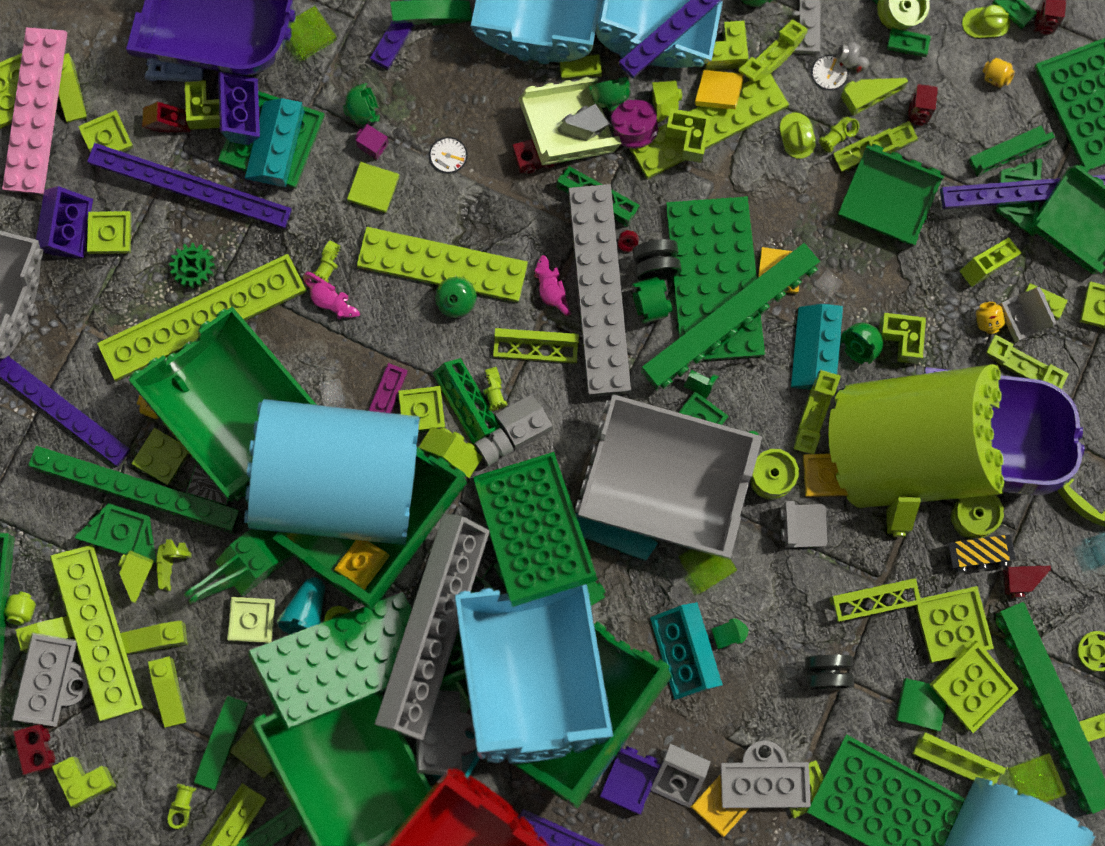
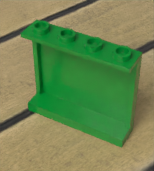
M867 145L837 216L908 245L915 246L944 176L940 174V170L929 167V170L921 167L922 163L910 159V162L902 159L903 156L896 152L886 153L883 151L884 148L879 145Z
M1074 165L1067 168L1029 228L1092 275L1101 274L1105 269L1103 265L1105 261V185L1100 178L1091 176L1085 167Z

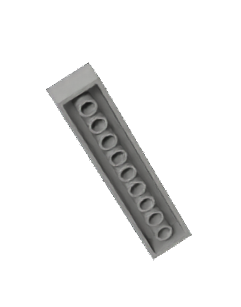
M611 184L569 188L588 397L630 394L631 385Z
M443 514L375 723L400 735L419 740L424 739L459 629L455 595L462 591H471L490 532L463 516Z

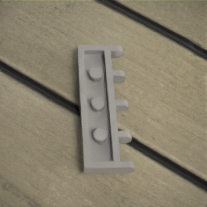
M799 0V11H793L792 18H799V24L806 27L808 32L793 53L819 54L820 0Z

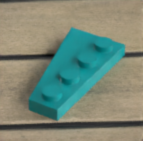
M575 513L585 539L595 541L608 548L616 549L645 562L658 544L650 537L578 517L579 513Z

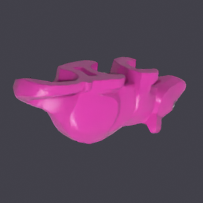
M542 255L534 270L535 277L539 278L540 297L545 304L557 307L563 314L568 316L571 312L566 301L562 281H557L560 279L558 269L556 267L551 271L547 257Z
M309 271L304 273V282L310 288L311 300L317 307L333 311L337 314L338 319L360 316L356 308L345 303L349 299L347 294L340 292L338 295L333 285Z

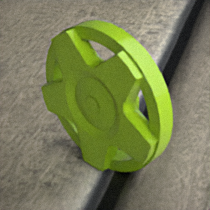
M1093 631L1081 638L1077 647V655L1080 662L1087 669L1101 672L1105 671V667L1098 668L1100 663L1105 664V639L1101 641L1097 635L1105 637V632ZM1087 639L1088 645L1082 646L1084 641Z

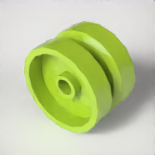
M879 0L877 4L878 16L881 22L889 29L895 28L900 30H906L921 23L927 17L930 8L929 0Z
M769 449L757 457L749 482L758 496L777 500L787 495L795 486L799 468L796 460L788 452L781 449Z
M996 495L960 498L954 504L951 511V522L955 530L961 536L970 540L989 536L1001 525L1004 517L1002 503Z

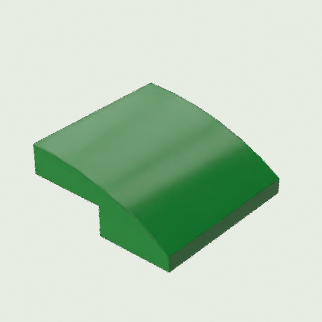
M903 678L895 721L941 731L946 704L929 683Z

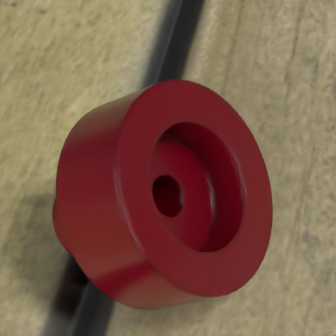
M625 230L619 234L618 246L621 250L631 252L635 246L639 245V236L636 232Z

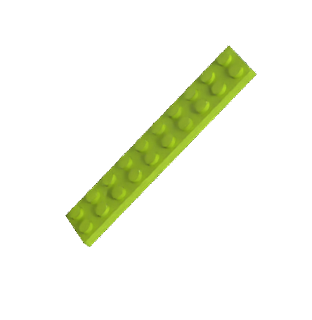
M286 254L97 344L114 380L117 382L137 370L146 368L147 364L155 357L160 358L164 355L167 358L170 354H176L181 351L187 342H194L198 339L199 327L206 321L211 322L223 309L228 310L233 306L246 321L307 291L289 254Z

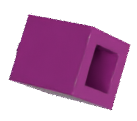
M368 124L364 129L361 128L355 137L357 148L376 160L379 159L389 145L388 137Z

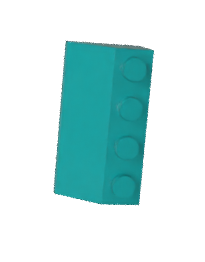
M284 98L264 102L259 119L260 137L253 143L245 179L286 187L304 115L302 102Z
M816 304L798 307L791 388L811 390L820 370L837 374L843 306Z
M697 602L680 605L650 617L662 659L670 666L668 670L672 678L669 682L675 700L723 685Z

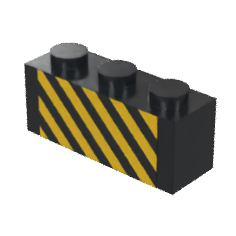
M1011 534L950 542L944 546L948 571L955 570L956 574L968 572V568L975 567L976 571L989 569L990 565H997V568L1008 567L1012 561L1016 560Z

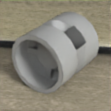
M501 428L490 433V438L484 437L474 443L488 467L497 462L499 456L505 457L514 452L509 439Z

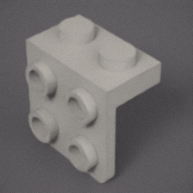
M1039 287L998 304L1003 309L1004 320L1014 342L1056 325L1054 314L1050 310L1046 297Z
M786 501L783 507L780 508V519L783 520L784 529H781V539L785 542V548L825 547L827 545L825 506L822 504L795 505V501Z

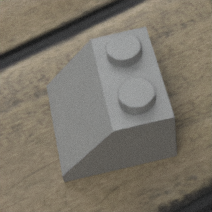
M533 395L495 414L515 451L552 431L550 420Z
M670 744L651 791L691 808L706 777L710 761Z

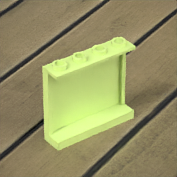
M585 77L574 82L567 80L561 84L554 85L553 83H548L543 87L536 88L535 86H530L524 89V92L519 97V102L542 165L613 153L622 144L619 136L612 137L608 126L602 133L588 141L558 131V128L563 123L561 120L569 114H577V111L586 105L590 107L595 104L590 95L589 86L596 84L598 78L589 79V77ZM597 106L604 115L602 108Z

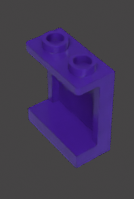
M626 746L625 749L621 748L619 750L600 798L641 815L661 765L657 763L658 759L646 755L644 758L637 755L638 750Z

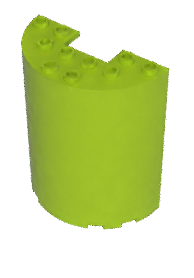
M991 364L845 385L844 390H839L835 397L836 407L831 409L829 448L832 463L836 462L838 469L836 473L837 481L840 488H845L847 491V499L858 508L891 505L898 497L920 498V502L1002 494V487L1004 486V478L1001 474L1003 456L1000 450L992 447L994 432L991 428L992 407L995 409L999 408V401H1001L998 383L1001 373L998 366Z

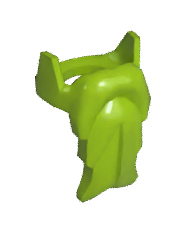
M166 539V543L158 547L156 563L159 589L165 588L167 591H171L170 576L172 574L174 558H192V553L187 549L186 543H179L177 548L172 539Z

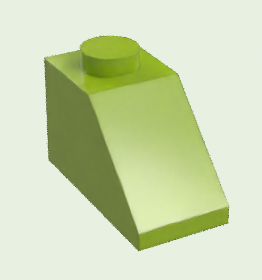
M676 81L652 83V103L656 111L657 122H661L669 116L670 108L678 110L679 101H682V89H678Z
M129 551L127 555H122L118 566L122 567L120 576L130 600L136 603L154 560Z

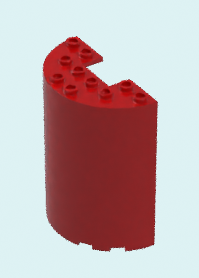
M449 768L385 846L549 845L543 837L538 836L534 831L535 828L524 817L521 816L519 819L513 807L497 793L474 777L469 776L467 778L461 770L455 768L451 770Z

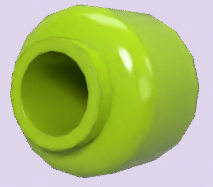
M19 592L18 594H13L8 598L4 615L7 617L8 622L22 626L24 623L31 621L36 603L28 593Z

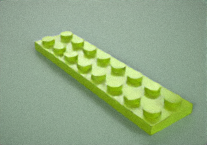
M770 73L758 81L750 80L742 84L736 110L699 106L689 112L711 116L705 145L706 150L788 108L789 103ZM667 123L658 127V134L650 144L640 148H629L647 180L685 161L681 159L685 140L665 136Z
M366 227L357 268L440 285L442 281L449 277L459 276L466 278L473 284L476 294L519 303L528 262Z
M89 545L51 555V564L72 634L77 642L76 647L99 722L142 710L141 700L94 546Z

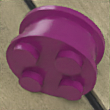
M626 100L612 114L614 136H619L621 145L625 147H644L650 144L658 134L659 128L656 111L651 104L645 101Z

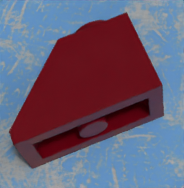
M158 101L143 108V128L156 132L191 131L186 121V110Z
M1051 565L1005 568L1003 570L1005 595H1012L1014 599L1025 598V595L1032 592L1049 573Z

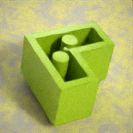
M744 21L724 22L722 29L723 41L715 42L712 61L705 63L706 70L739 69L748 61Z
M206 81L185 82L186 121L189 129L220 128L219 99L209 100V89Z
M670 108L665 136L685 140L681 159L702 162L711 116Z
M884 313L880 318L879 332L882 340L899 342L897 362L918 364L922 360L925 317Z
M431 427L418 447L428 456L431 455L437 460L439 457L443 458L450 464L449 467L453 470L455 467L459 468L466 474L465 477L467 478L471 477L483 458L476 452L478 449L474 445L463 441L465 438L455 431L452 434L443 427L441 429Z
M73 756L52 766L71 807H78L116 787L108 768L105 766H100L85 774L78 758Z

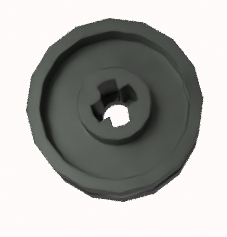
M652 240L641 243L632 250L633 259L638 263L635 271L639 281L658 277L659 280H665L677 276L682 271L680 260L675 258L679 253L675 240Z
M833 654L805 657V669L810 672H819L806 677V688L822 691L853 688L854 676L850 673L840 672L853 668V656Z

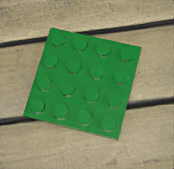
M258 91L259 119L264 102L280 98ZM304 106V115L286 186L294 189L298 186L325 118V113ZM227 139L218 159L219 163L246 172L254 142L250 145L229 142Z

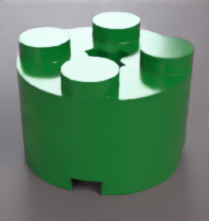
M654 277L632 284V288L636 287V292L632 293L638 316L643 315L644 317L641 320L643 324L668 317V313L672 312V305L670 300H666L664 292H667V287L664 280Z

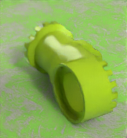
M844 117L838 124L831 127L830 132L825 137L819 139V144L821 147L824 146L823 149L826 152L831 153L840 141L843 142L848 136L853 137L858 133L859 122L856 119ZM849 122H851L852 128L849 132H847L846 126Z
M331 240L328 241L321 255V264L313 274L329 282L328 278L333 270H336L338 267L333 261L337 257L335 255H338L337 251H340L338 250L341 247L340 245Z
M495 366L485 370L486 377L489 378L487 380L490 387L484 389L483 392L488 397L490 411H496V408L499 410V407L502 409L508 405L507 401L503 399L501 393L502 383Z
M177 784L178 791L175 801L171 804L167 820L172 828L181 830L189 822L188 816L191 809L189 804L196 788ZM177 813H182L184 815V822L179 826L174 825L172 822L173 816Z

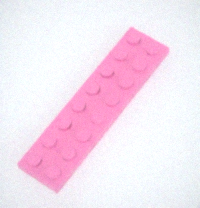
M26 27L2 187L5 191L44 195L67 32L64 30Z

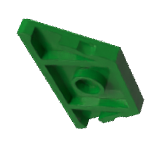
M1036 159L1027 164L1023 163L1014 168L1001 170L998 183L1041 180L1042 159ZM1039 202L996 205L997 213L1032 236L1036 234L1029 226L1038 214Z
M107 504L75 536L76 540L127 555L129 551H133L154 560L153 564L156 563L149 516Z

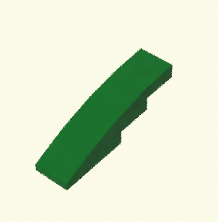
M405 0L390 2L393 24L412 22L413 25L424 23L442 25L472 21L470 1Z
M227 696L194 781L195 783L213 790L217 788L223 768L227 763L248 706L247 702Z

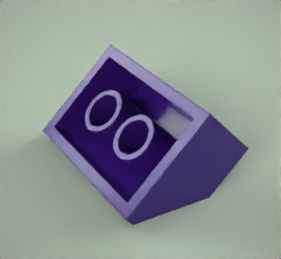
M219 72L220 132L229 142L250 145L260 137L258 79Z
M59 186L44 190L36 236L40 249H43L44 253L55 256L84 258L88 234V212L92 210L93 199Z

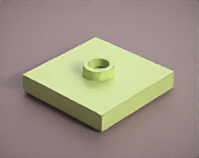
M231 597L227 640L258 643L272 642L275 599Z

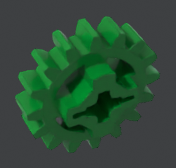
M191 243L190 248L183 244L184 249L182 251L177 248L178 255H171L174 262L169 263L170 268L173 269L170 271L172 276H176L174 278L175 281L178 283L182 280V286L186 287L189 284L191 289L194 288L195 284L202 287V281L209 283L207 277H213L214 273L211 269H216L215 264L211 263L215 259L213 255H210V250H204L202 244L196 248L194 243ZM182 260L183 265L180 267L181 270L179 271V264ZM205 261H206V268H205V270L203 271V270H202V267H203V265L205 264ZM188 262H189L190 264L196 265V267H197L198 270H196L195 268H193V267H191V266L189 267Z

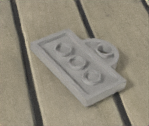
M38 633L31 634L12 720L56 727L61 706L73 705L85 696L88 684L84 669L79 664L72 662L77 643L76 640ZM74 680H81L83 682L80 690L75 691L71 689V683Z
M439 690L424 739H416L417 773L444 775L449 768L462 771L461 756L468 755L477 748L476 740L469 739L465 735L467 730L474 733L472 716L460 712L459 692Z
M759 741L752 744L745 751L742 763L720 764L722 808L811 807L809 762L787 763L784 751L773 742ZM761 746L769 748L770 755L768 758L760 757L758 750Z

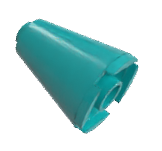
M315 577L306 579L277 621L279 623L278 627L284 632L291 635L320 624L325 586L320 579Z

